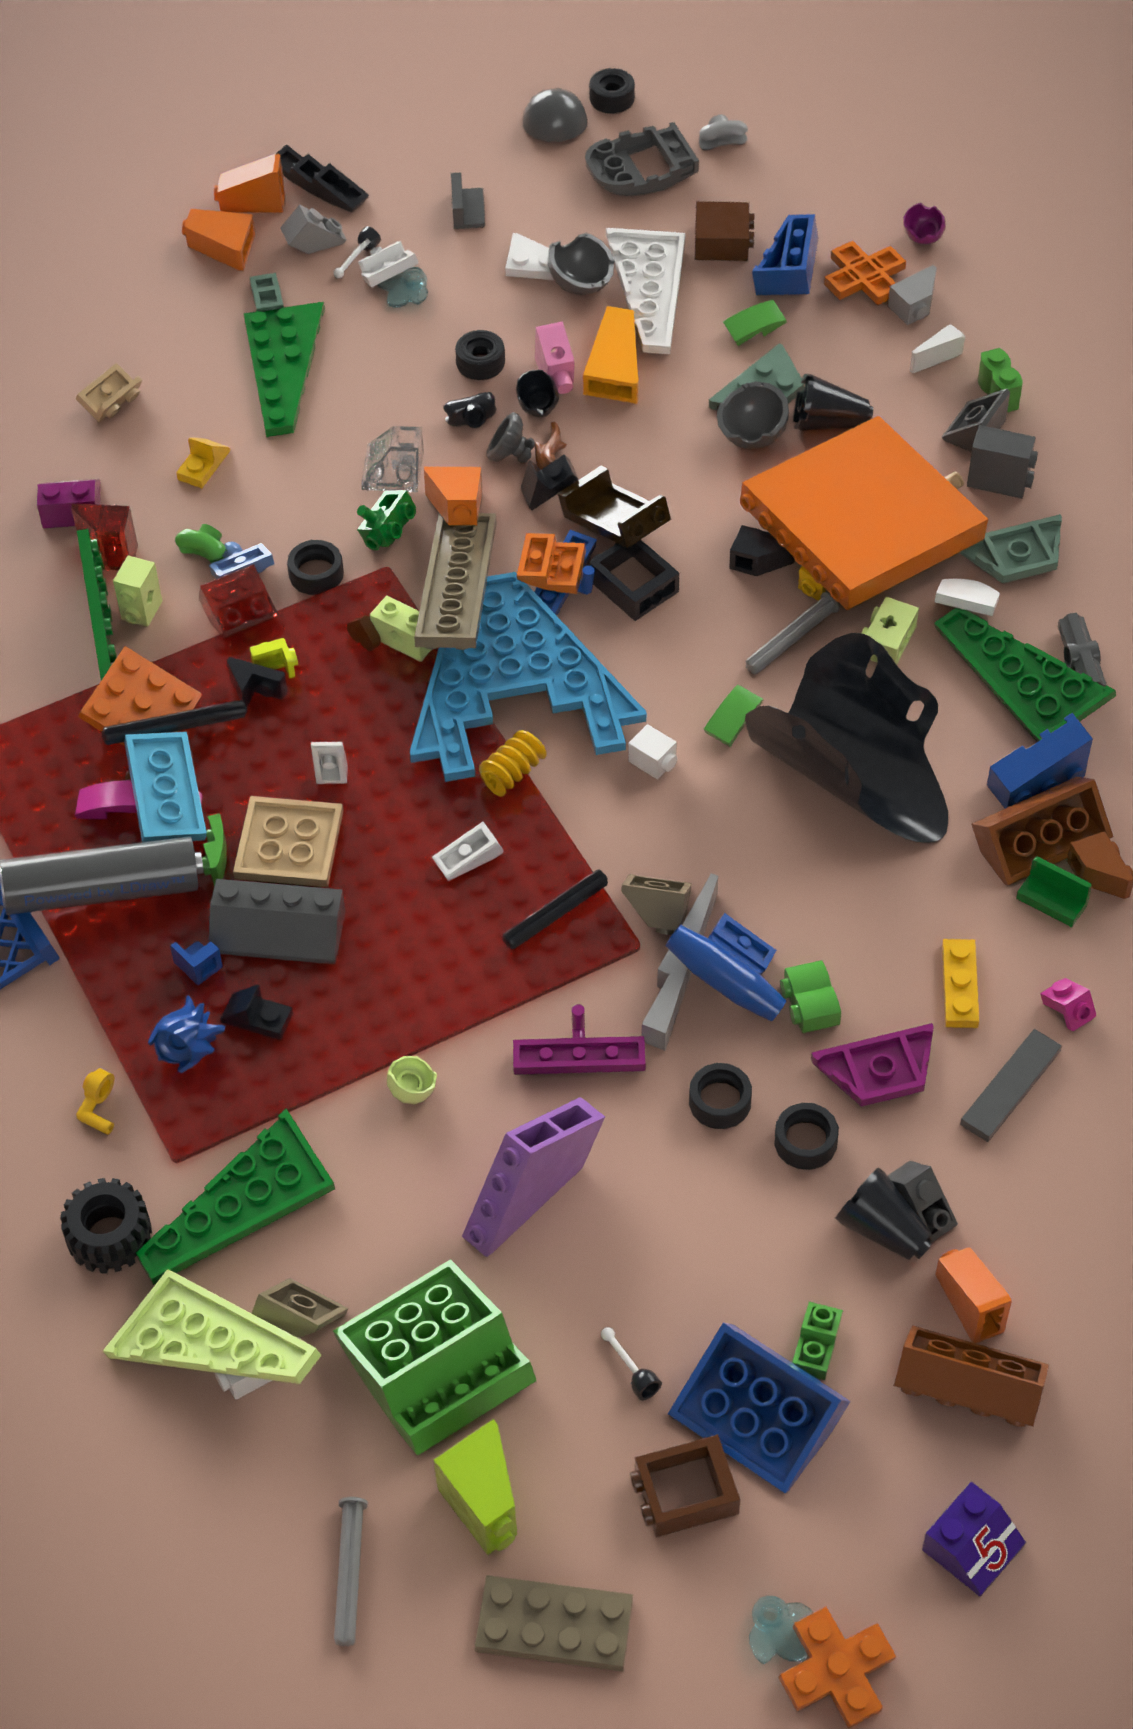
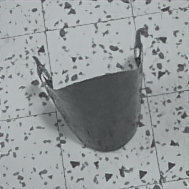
M849 633L835 638L812 655L806 663L803 678L788 713L772 706H758L746 714V727L750 739L754 743L880 826L905 839L922 843L939 841L946 834L948 827L946 801L924 750L925 738L938 714V702L928 689L917 685L909 679L893 661L882 644L870 636L862 633ZM876 655L877 666L872 677L869 678L866 675V668L871 656ZM920 700L924 704L920 717L915 721L908 720L906 715L911 704L914 701Z

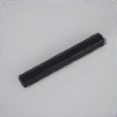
M600 869L595 870L503 934L505 945L511 950L517 948L607 886L608 878L606 874Z

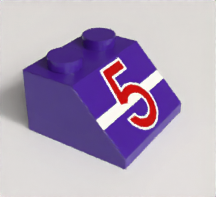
M971 1481L926 1532L922 1550L981 1597L1025 1546L1026 1541L1001 1504Z

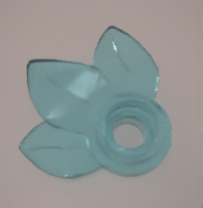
M411 267L403 271V274L399 273L377 285L389 291L387 297L389 307H403L410 301L419 305L428 296V290L425 287L427 285V276L419 267Z
M776 1596L760 1598L754 1604L752 1610V1619L755 1625L749 1635V1644L756 1659L760 1663L765 1664L777 1653L788 1661L804 1662L807 1653L792 1626L795 1622L814 1612L802 1603L786 1604ZM772 1611L777 1615V1618L769 1621L764 1617V1613Z

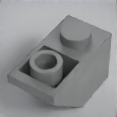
M301 205L295 209L280 227L288 245L307 254L342 245L346 242V238L341 230L342 226L336 219H328L313 208L309 210Z

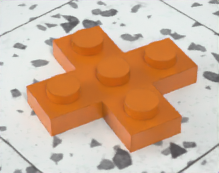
M852 240L831 250L830 259L840 269L826 275L824 285L839 300L862 290L878 306L889 300L890 286L896 284L890 276L906 269V260L892 246H888L868 256Z
M827 1606L795 1622L792 1627L809 1659L781 1673L778 1678L796 1711L798 1712L830 1694L848 1728L881 1712L883 1706L865 1675L895 1660L896 1654L879 1624L876 1623L845 1639Z

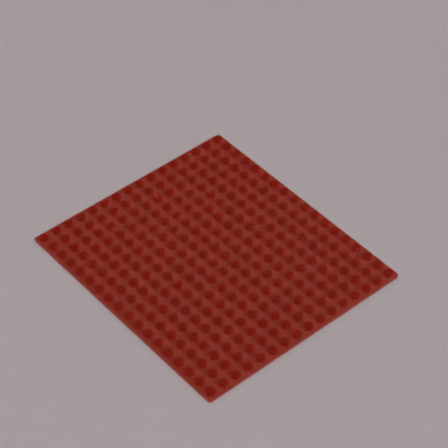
M383 567L152 662L203 694L194 708L197 709L240 700L230 680L227 664L229 657L252 663L250 647L281 638L285 639L288 649L294 648L298 660V665L294 666L295 677L289 679L285 667L276 669L285 672L288 692L283 700L265 697L255 692L247 706V713L244 718L180 730L179 732H187L198 791L203 795L201 807L206 830L210 829L208 816L218 813L221 816L227 847V862L223 877L225 880L306 886L234 879L233 870L250 796L343 805V816L328 887H317L343 890L346 912L336 964L220 954L223 967L197 985L174 963L170 945L177 942L185 950L196 941H199L204 946L209 942L210 904L215 886L211 874L205 876L204 872L197 874L198 891L41 911L167 1153L175 1163L182 1162L278 1118V1115L286 1108L288 1112H291L378 1072L403 1056L417 1054L640 950V941L604 888L517 948L511 950L503 942V934L587 877L593 871L528 774L522 773V780L520 782L514 781L512 789L505 788L506 794L499 797L495 795L485 785L479 772V766L483 761L488 760L492 753H496L497 749L506 742L494 722L491 725L465 729L475 767V777L445 782L439 758L411 763L410 749L439 648L432 649L420 662L382 642L374 650L368 651L361 643L354 641L347 631V624L354 619L364 615L370 618V613L386 595L418 610L390 567ZM98 685L0 724V833L13 858L142 842L137 813L108 812L107 819H80L75 816L80 789L105 782L125 781V775L129 771L125 746L121 743L105 744L102 732L78 717ZM311 742H343L348 765L347 783H316ZM481 822H484L504 850V853L448 881L432 856ZM207 838L202 841H192L194 852H201L202 857H204L203 844L208 843ZM259 985L263 999L292 1007L293 1016L282 1039H274L221 1023L220 1018L232 994L248 987ZM189 995L195 1008L200 1003H204V1013L210 1012L207 1024L224 1025L225 1031L216 1035V1040L210 1042V1045L214 1048L212 1054L204 1056L196 1065L180 1073L178 1071L179 1064L158 1061L154 1044L150 1046L148 1040L157 1023L164 1016L184 1007L186 996Z

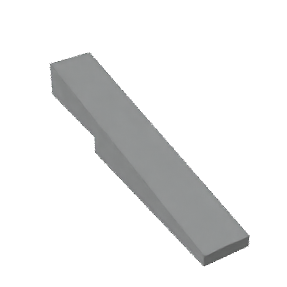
M710 874L682 925L703 936L718 894V875ZM668 950L658 968L657 987L661 988L642 1023V1036L645 1037V1043L666 1051L692 973L670 950Z

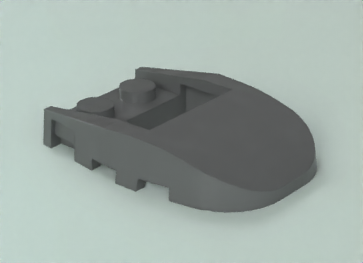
M675 122L669 123L668 128L657 130L655 126L643 127V132L631 134L629 130L620 132L619 138L612 141L606 138L596 142L588 148L585 154L586 166L596 182L609 192L621 196L644 195L663 191L699 171V159ZM656 146L670 167L669 173L659 177L657 174L648 176L645 181L629 155Z

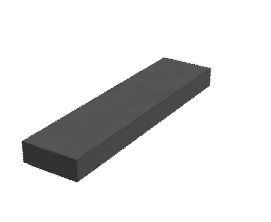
M1033 1029L961 1118L960 1125L989 1142L1058 1056L1062 1045Z

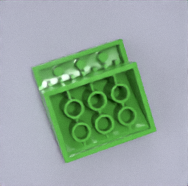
M451 1259L333 1330L336 1339L360 1378L393 1426L417 1456L537 1381L530 1360L512 1343L502 1312Z

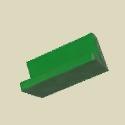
M1036 856L1032 861L1029 876L1017 891L1016 899L1073 927L1088 905L1092 884Z

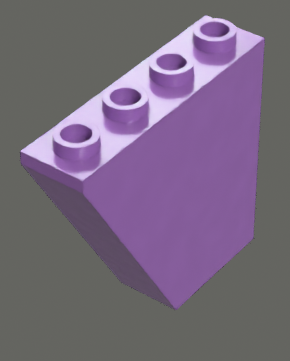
M579 1097L505 1133L462 1237L485 1257L491 1255L583 1168L605 1116L583 1098Z

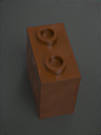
M696 201L695 260L748 261L749 248H754V232H749V230H754L755 216L754 213H749V202Z

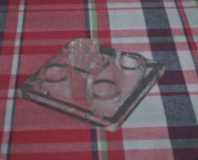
M393 426L367 444L361 490H407V492H418L424 453L422 427Z

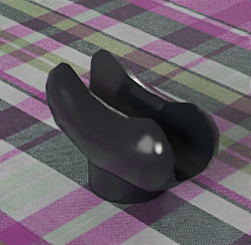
M483 392L471 397L448 401L443 406V409L448 414L445 418L448 424L452 426L468 425L471 428L482 426L486 419L495 415L497 409L495 406V396L491 392Z

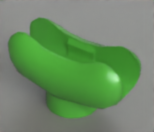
M202 524L198 531L184 529L175 537V543L179 547L180 552L183 554L200 555L211 563L224 559L222 555L227 551L225 545L220 542L222 534L208 524Z

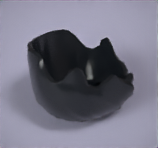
M531 370L522 374L517 380L516 393L521 408L526 413L535 417L548 416L559 401L558 389L552 378L543 370Z

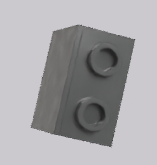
M979 425L972 446L967 487L1023 499L1025 489L1031 488L1034 480L1035 471H1030V469L1035 468L1038 451H1034L1036 437Z

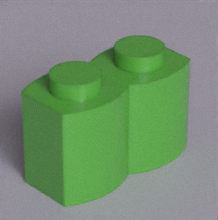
M1001 348L981 352L978 373L980 388L988 395L1007 388L1010 392L1007 412L1018 410L1023 380L1019 372L1011 367L1010 357Z
M820 960L785 968L784 979L780 980V987L783 997L789 998L792 1004L789 1006L792 1023L794 1025L798 1024L802 1033L840 1025L841 1008L824 962Z

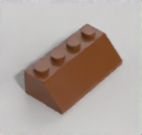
M1074 777L971 824L981 854L1005 885H1010L1029 876L1032 861L1036 856L1056 864L1068 858L1071 842L1103 831L1106 832L1109 839L1114 837L1095 779Z
M912 1325L903 1346L894 1386L901 1388L902 1392L911 1396H921L923 1394L936 1398L935 1400L945 1406L953 1407L957 1404L970 1408L971 1412L979 1416L989 1417L995 1415L1005 1418V1421L1013 1426L1025 1427L1029 1425L1034 1427L1049 1364Z

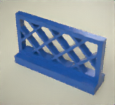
M0 884V906H3V899H2V892H1V884ZM3 906L0 916V946L11 947L8 960H0V967H5L3 975L0 977V989L44 961H47L50 966L60 959L31 912L6 915V910ZM5 926L18 928L14 941L1 939ZM19 949L32 950L34 956L24 962H15Z

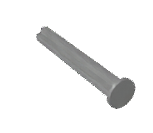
M824 592L818 602L746 659V668L753 674L759 673L829 614L837 613L840 610L839 602L835 601L829 592Z
M345 1497L339 1500V1507L343 1511L334 1633L335 1643L339 1646H351L355 1643L363 1510L368 1507V1501L359 1497Z

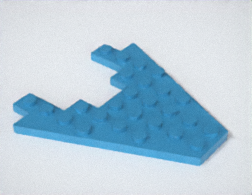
M516 572L488 576L476 648L465 650L439 648L411 745L410 761L414 763L439 758L445 782L475 777V767L465 729L493 724L490 700L547 691L553 714L583 709L596 755L626 750V742L621 726L646 722L647 713L526 583L517 580Z

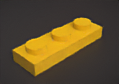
M943 939L945 1027L978 1028L979 1004L975 940Z

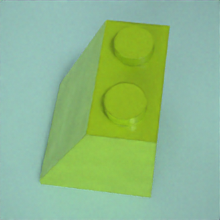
M492 1419L434 1459L438 1491L487 1555L496 1549L498 1551L504 1550L514 1541L517 1535L515 1503L499 1428L495 1420Z

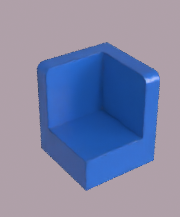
M196 941L185 950L177 942L170 945L174 963L197 985L223 967L220 950L212 942L204 946L199 941Z

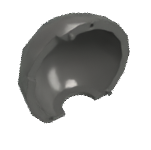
M555 88L542 90L531 98L523 112L522 126L527 134L536 139L547 142H561L573 139L583 133L588 126L585 109L578 97L570 91Z
M589 233L578 235L572 242L566 245H561V242L558 241L551 243L549 246L547 265L554 281L563 290L577 295L595 293L604 288L613 276L615 260L611 250L600 239Z
M757 381L742 384V387L731 392L722 403L720 402L717 411L718 426L728 441L736 446L749 449L764 448L771 445L785 431L789 419L788 400L783 392L770 383Z

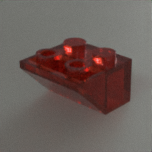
M72 504L71 509L76 531L89 529L91 539H97L103 558L104 570H120L128 555L136 557L138 543L130 506Z
M254 564L200 586L199 601L211 625L224 639L279 617Z

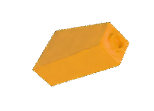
M606 307L583 373V395L637 404L638 367L634 310Z

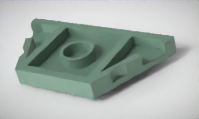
M779 343L709 399V408L717 410L720 402L722 403L731 392L742 387V384L755 381L770 383L783 392L788 400V404L796 398L798 391L804 390L805 384L800 383L802 379L784 346Z
M1059 514L988 532L985 534L984 540L959 553L1002 584L1057 570L1062 516Z

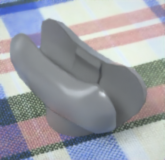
M716 115L710 119L708 125L700 130V148L710 150L724 145L744 144L747 141L745 133L748 131V127L742 121L728 120L725 115Z

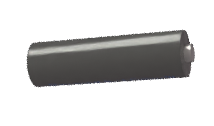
M190 836L0 859V884L6 915L198 891L197 874L203 873L201 852H194Z

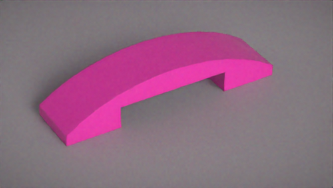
M131 780L105 782L80 789L75 812L76 818L107 819L108 812L137 813ZM199 792L200 802L202 806L203 795L201 792Z

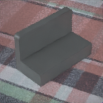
M451 173L454 229L485 227L483 188L462 189L461 173Z

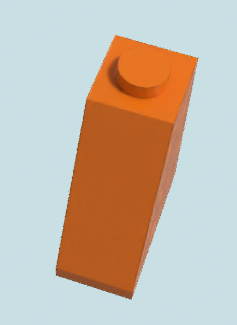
M274 154L220 174L219 185L214 186V200L219 201L220 211L283 213L285 188L280 154Z
M190 208L187 219H184L182 222V234L186 235L188 247L236 270L244 271L255 237L253 214Z
M424 466L425 495L448 525L477 526L482 497L481 467Z
M970 1247L960 1251L953 1249L944 1253L938 1259L935 1275L971 1342L978 1343L1004 1333L1012 1303L1009 1294Z

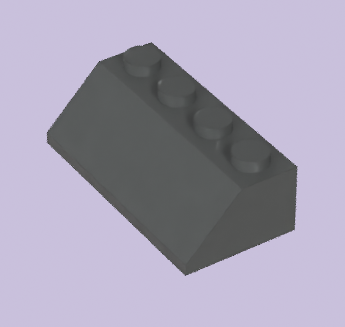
M216 879L210 904L209 942H212L219 948L220 954L336 964L346 912L343 890Z

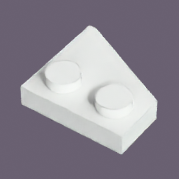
M513 233L505 267L506 276L554 280L547 265L549 248L518 233Z

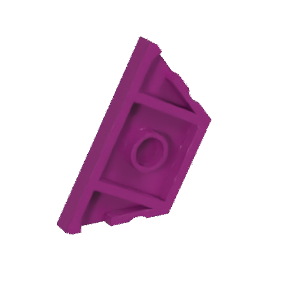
M930 1023L815 1051L811 1054V1061L861 1107L923 1092L934 1026Z

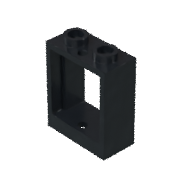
M642 540L628 548L615 543L614 546L601 554H597L589 561V566L594 568L593 585L634 621L679 592L680 573ZM632 557L655 576L635 591H631L610 572Z

